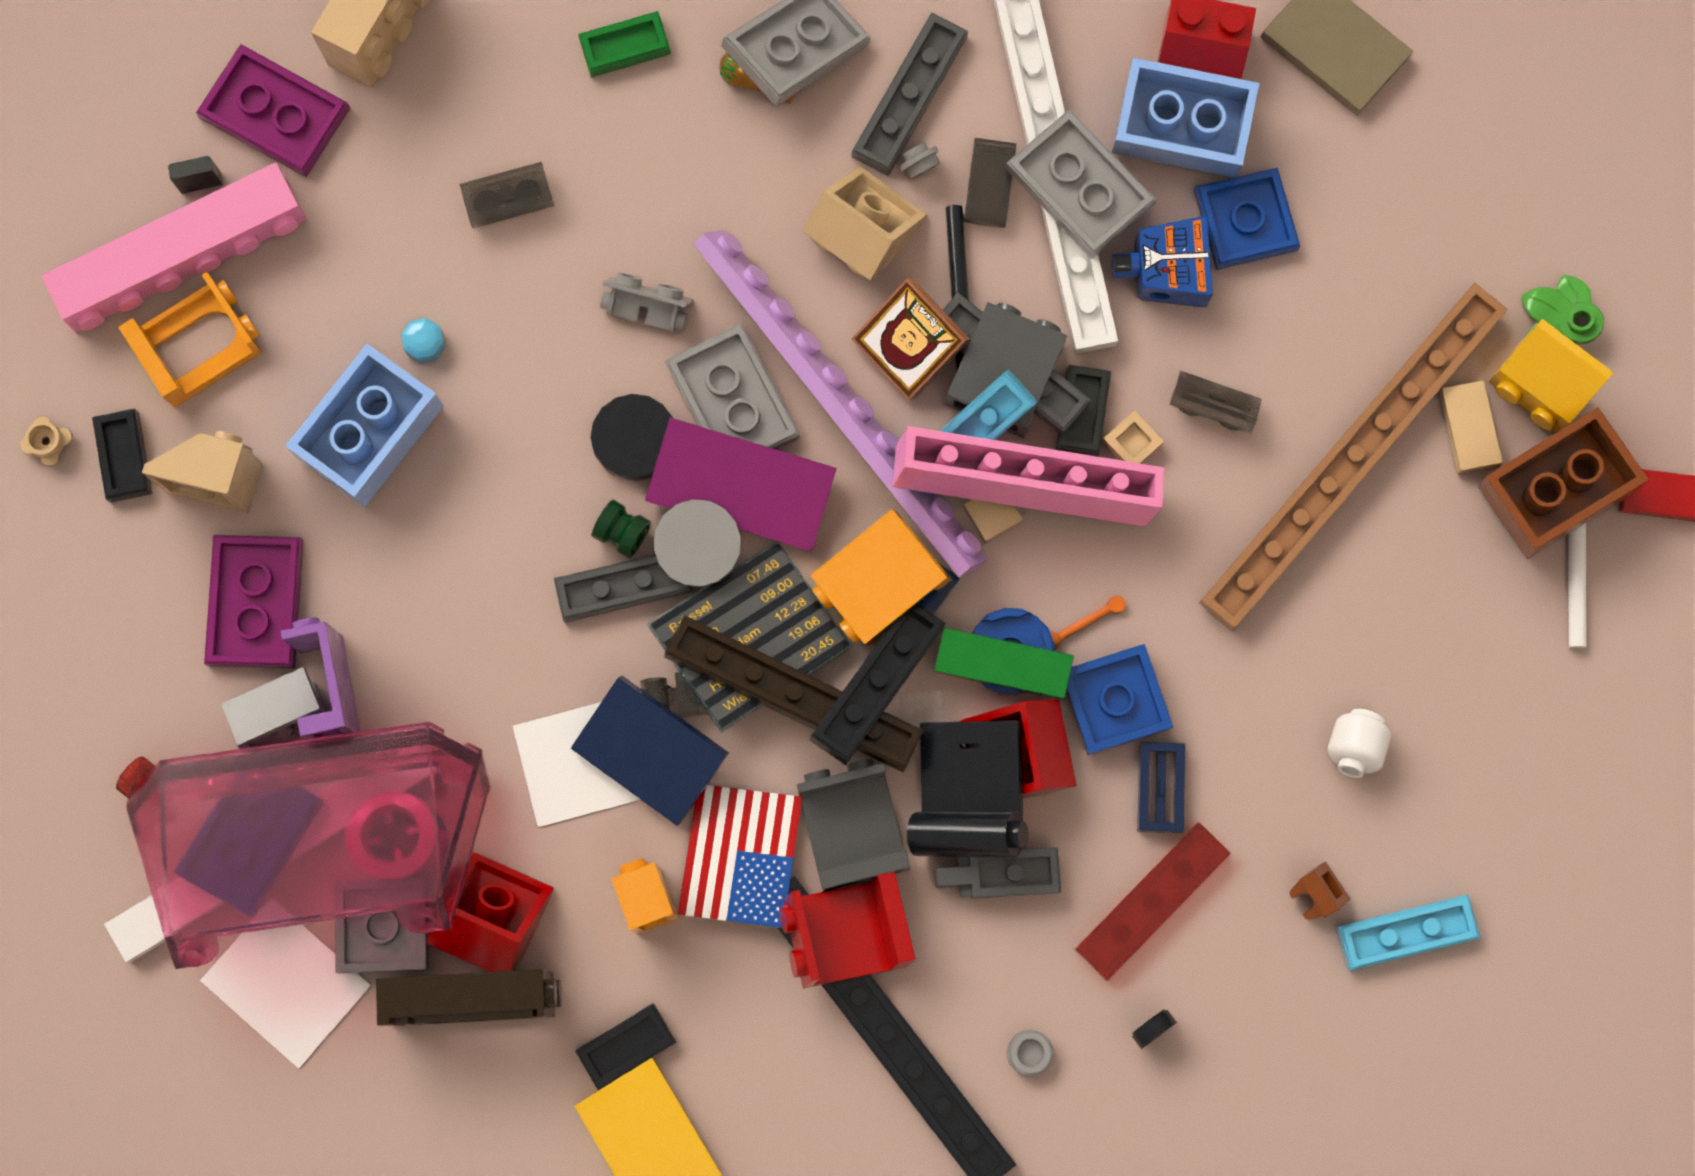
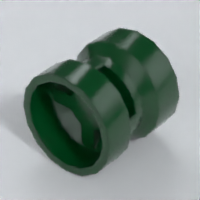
M613 499L598 517L591 536L603 544L607 542L612 543L617 547L618 553L630 559L645 540L651 527V521L641 515H628L625 506Z

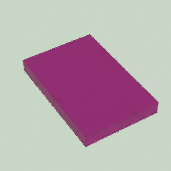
M240 44L196 114L203 121L307 177L350 110V106L346 101Z
M213 535L204 664L206 666L295 668L296 650L282 640L280 631L292 629V623L297 621L299 617L304 541L301 537Z

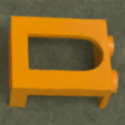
M208 272L202 274L207 285L140 326L132 318L118 327L162 397L174 408L262 353L254 341L260 337L256 327L246 314L239 318L232 305L238 302L237 298L224 280L216 283ZM222 313L229 316L236 327L233 342L220 353L176 379L156 347L207 315Z

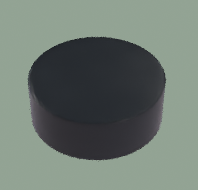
M1163 1009L1132 1033V1038L1142 1050L1173 1027L1177 1021L1168 1009L1166 1011Z

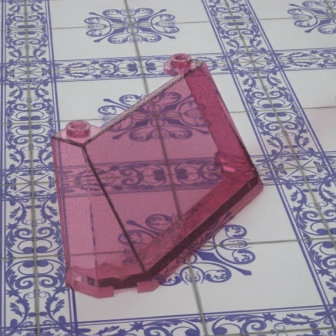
M431 722L160 760L151 771L150 778L127 800L126 809L162 932L175 969L199 967L212 962L219 952L218 936L396 911L399 923L411 932L426 934L451 929L487 795L490 791V780L482 749L469 742L462 745L444 735V729Z

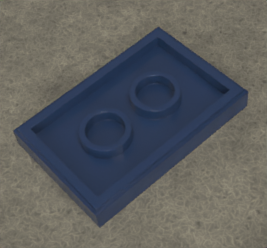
M622 675L617 678L570 748L676 826L684 820L729 754L724 748Z

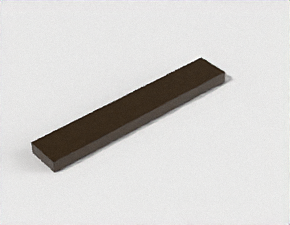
M685 615L664 653V658L813 730L817 728L843 692ZM884 712L857 751L904 773L924 730Z

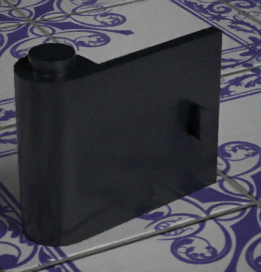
M1021 721L920 723V729L924 730L920 737L922 811L913 813L908 822L907 842L910 852L917 857H1017L1022 848L1026 847L1029 836L1027 824L1023 821Z

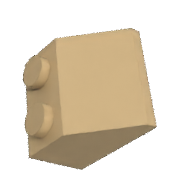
M859 166L823 191L802 231L811 237L819 248L830 251L844 261L852 272L871 280L889 266L923 223L927 214Z
M216 431L215 437L199 433L144 464L142 473L166 493L248 513L263 464L252 454V448L241 443V437L228 432Z

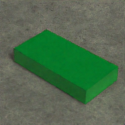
M658 11L578 34L591 77L671 54Z

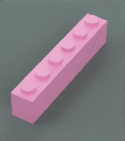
M275 162L41 276L62 320L75 332L79 330L87 331L100 326L104 322V318L118 311L126 312L139 307L143 303V299L157 292L165 293L178 288L182 284V280L196 273L204 274L217 269L221 265V261L235 254L244 255L256 250L260 246V242L274 235L284 236L298 228L299 223L307 220L284 173Z
M907 426L895 449L893 487L1146 527L1162 509L1164 467Z

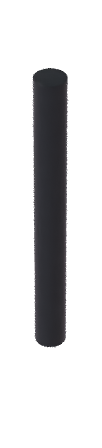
M949 205L946 207L951 298L959 292L969 300L963 209L961 205ZM960 352L955 355L956 372L964 356Z

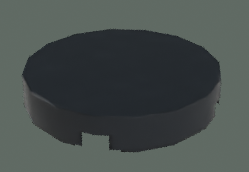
M629 394L614 398L601 408L593 421L591 442L595 457L604 469L614 476L633 481L651 478L669 419L673 417L662 403L649 396Z

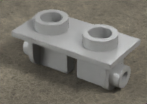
M618 273L617 278L611 277L603 281L604 286L612 288L611 293H603L600 308L606 309L608 315L638 321L642 306L648 308L645 324L674 332L675 329H684L687 314L681 312V308L692 304L693 299L683 297V289L666 284H659L658 290L642 285V278L625 273Z

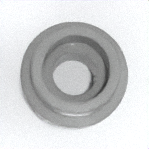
M925 142L902 154L906 162L902 163L899 168L902 172L906 171L910 179H913L940 164L936 156L939 150L936 146L928 149Z

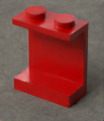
M895 872L877 875L870 883L801 896L800 890L792 891L784 899V906L780 907L779 913L782 929L785 934H791L794 948L789 953L791 970L795 978L800 977L803 989L903 969L916 960Z

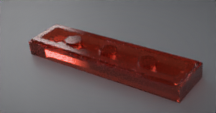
M1200 822L1196 823L1074 950L1105 981H1108L1231 853Z

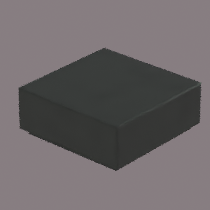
M210 156L168 165L170 180L181 194L223 185L221 172Z

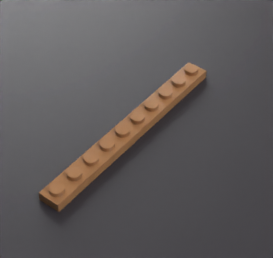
M1474 282L1202 598L1199 604L1233 631L1508 309Z

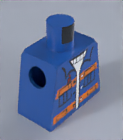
M1207 216L1143 228L1138 231L1136 236L1135 252L1112 253L1113 279L1137 278L1139 299L1193 307L1208 306L1213 295Z

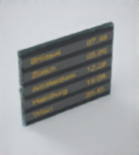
M778 541L733 569L731 573L719 582L704 587L647 623L648 628L664 651H666L685 615L808 675H811L852 648L849 640L814 594L812 588ZM673 662L681 674V680L688 684L720 732H723L763 706Z

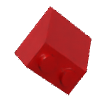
M1171 0L1166 14L1157 62L1242 79L1257 8L1217 0Z
M1059 699L1022 701L960 720V722L1021 721L1023 799L1077 786Z
M473 852L438 903L426 944L489 972L514 971L529 946L554 887Z

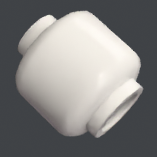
M1353 709L1351 713L1343 714L1337 718L1328 744L1327 754L1338 765L1337 769L1339 772L1349 777L1361 778L1364 774L1375 773L1383 767L1392 733L1387 725H1385L1383 717L1366 709Z

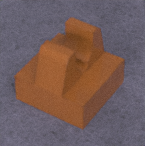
M1326 861L1300 878L1289 892L1292 899L1303 893L1310 895L1312 898L1313 907H1310L1303 913L1307 920L1322 916L1325 918L1350 900V897Z

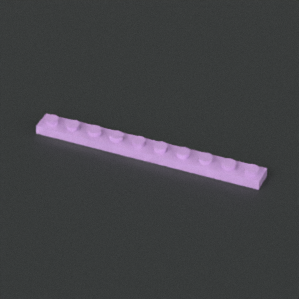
M725 230L703 233L694 243V246L958 577H962L977 570L988 559L982 553L981 544L978 539L969 531H965L954 518V511L946 500L934 493L893 487L895 449L899 442L898 439L891 432L883 429L875 419L874 411L870 404L855 394L847 384L848 380L845 373L837 365L831 363L820 350L821 344L812 333L803 329L795 319V312L790 304L775 294L768 285L769 280L766 274L759 267L752 265L743 254V247L738 239Z

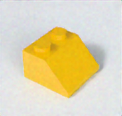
M1542 319L1519 342L1489 382L1496 387L1495 390L1502 399L1511 404H1519L1527 410L1532 421L1539 427L1548 431L1558 432L1572 422L1614 372Z

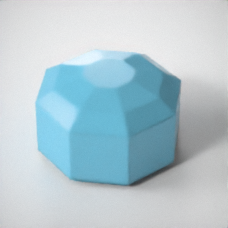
M428 318L410 321L401 334L404 351L419 363L437 360L446 347L441 327Z

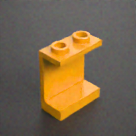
M893 509L810 575L817 584L812 589L817 598L828 610L835 606L844 618L839 625L855 644L861 640L865 645L870 646L878 641L876 639L878 634L934 589L939 591L952 581L901 515Z

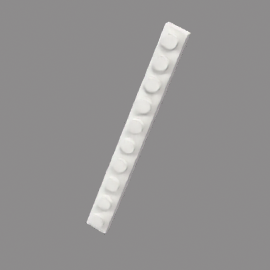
M994 0L1025 140L1028 145L1065 113L1039 0ZM1041 206L1074 353L1078 354L1117 346L1118 337L1099 256L1097 255L1091 259Z

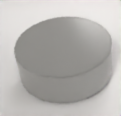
M1025 1030L1019 1032L1011 1039L1007 1049V1057L1010 1065L1018 1073L1035 1076L1043 1073L1050 1066L1053 1059V1047L1050 1040L1043 1033L1035 1030Z

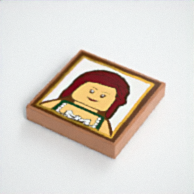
M913 277L907 278L851 338L908 400L914 399L970 340Z

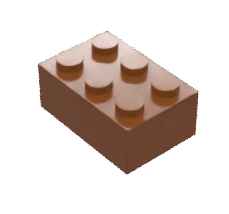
M1599 407L1485 476L1478 488L1526 558L1529 559L1633 495L1649 479Z

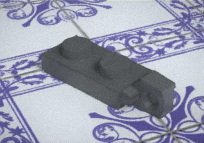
M1058 847L1022 849L1017 857H957L958 867L936 868L935 870L936 888L959 887L960 897L975 899L1061 893Z

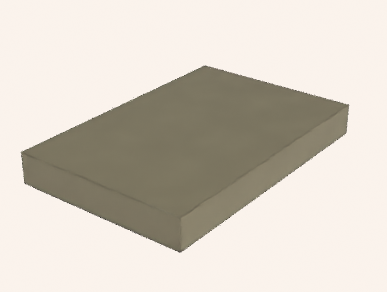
M1291 0L1261 35L1263 40L1357 116L1413 53L1412 49L1351 0Z

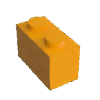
M644 858L629 862L619 867L621 875L611 878L630 931L640 934L679 919L662 870L655 862L649 864L645 862Z

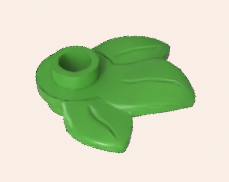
M1563 275L1559 280L1557 290L1550 287H1538L1522 295V303L1525 310L1537 322L1527 334L1542 319L1575 344L1590 343L1596 340L1603 331V314L1599 308L1591 304V291L1589 287L1576 277ZM1584 316L1590 322L1588 325L1580 327L1575 325L1573 321L1577 317Z

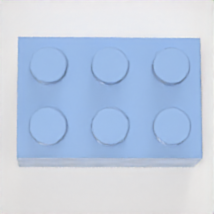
M1133 58L1126 81L1112 153L1235 178L1243 166L1260 83Z
M366 344L285 447L299 461L365 508L444 406L435 392L369 344Z

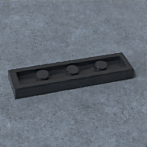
M915 604L894 621L814 730L809 741L844 765H847L941 633L946 623L918 604Z

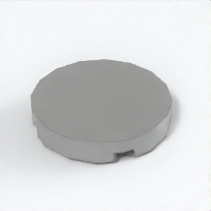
M692 499L676 504L662 516L655 530L653 548L658 564L671 579L685 586L705 587L719 582L732 572L740 557L741 537L736 521L726 509L711 501Z

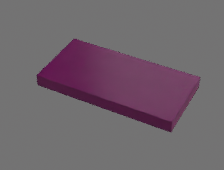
M670 417L645 501L670 509L676 504L692 499L711 501L726 509L736 521L739 530L812 551L837 468Z

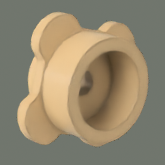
M41 416L36 418L33 424L26 430L25 436L20 442V448L24 454H34L41 458V462L45 466L51 467L59 462L60 452L64 446L72 442L73 436L69 429L58 428L52 424L48 417ZM45 438L50 439V443L48 445L43 444V440Z

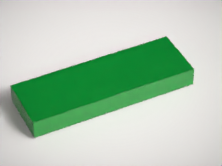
M944 628L934 671L945 675L1065 700L1074 655Z

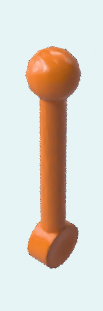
M1113 596L1103 608L1058 633L1050 632L1055 649L1060 646L1062 640L1110 613L1118 614L1122 612L1125 608V600L1120 596Z

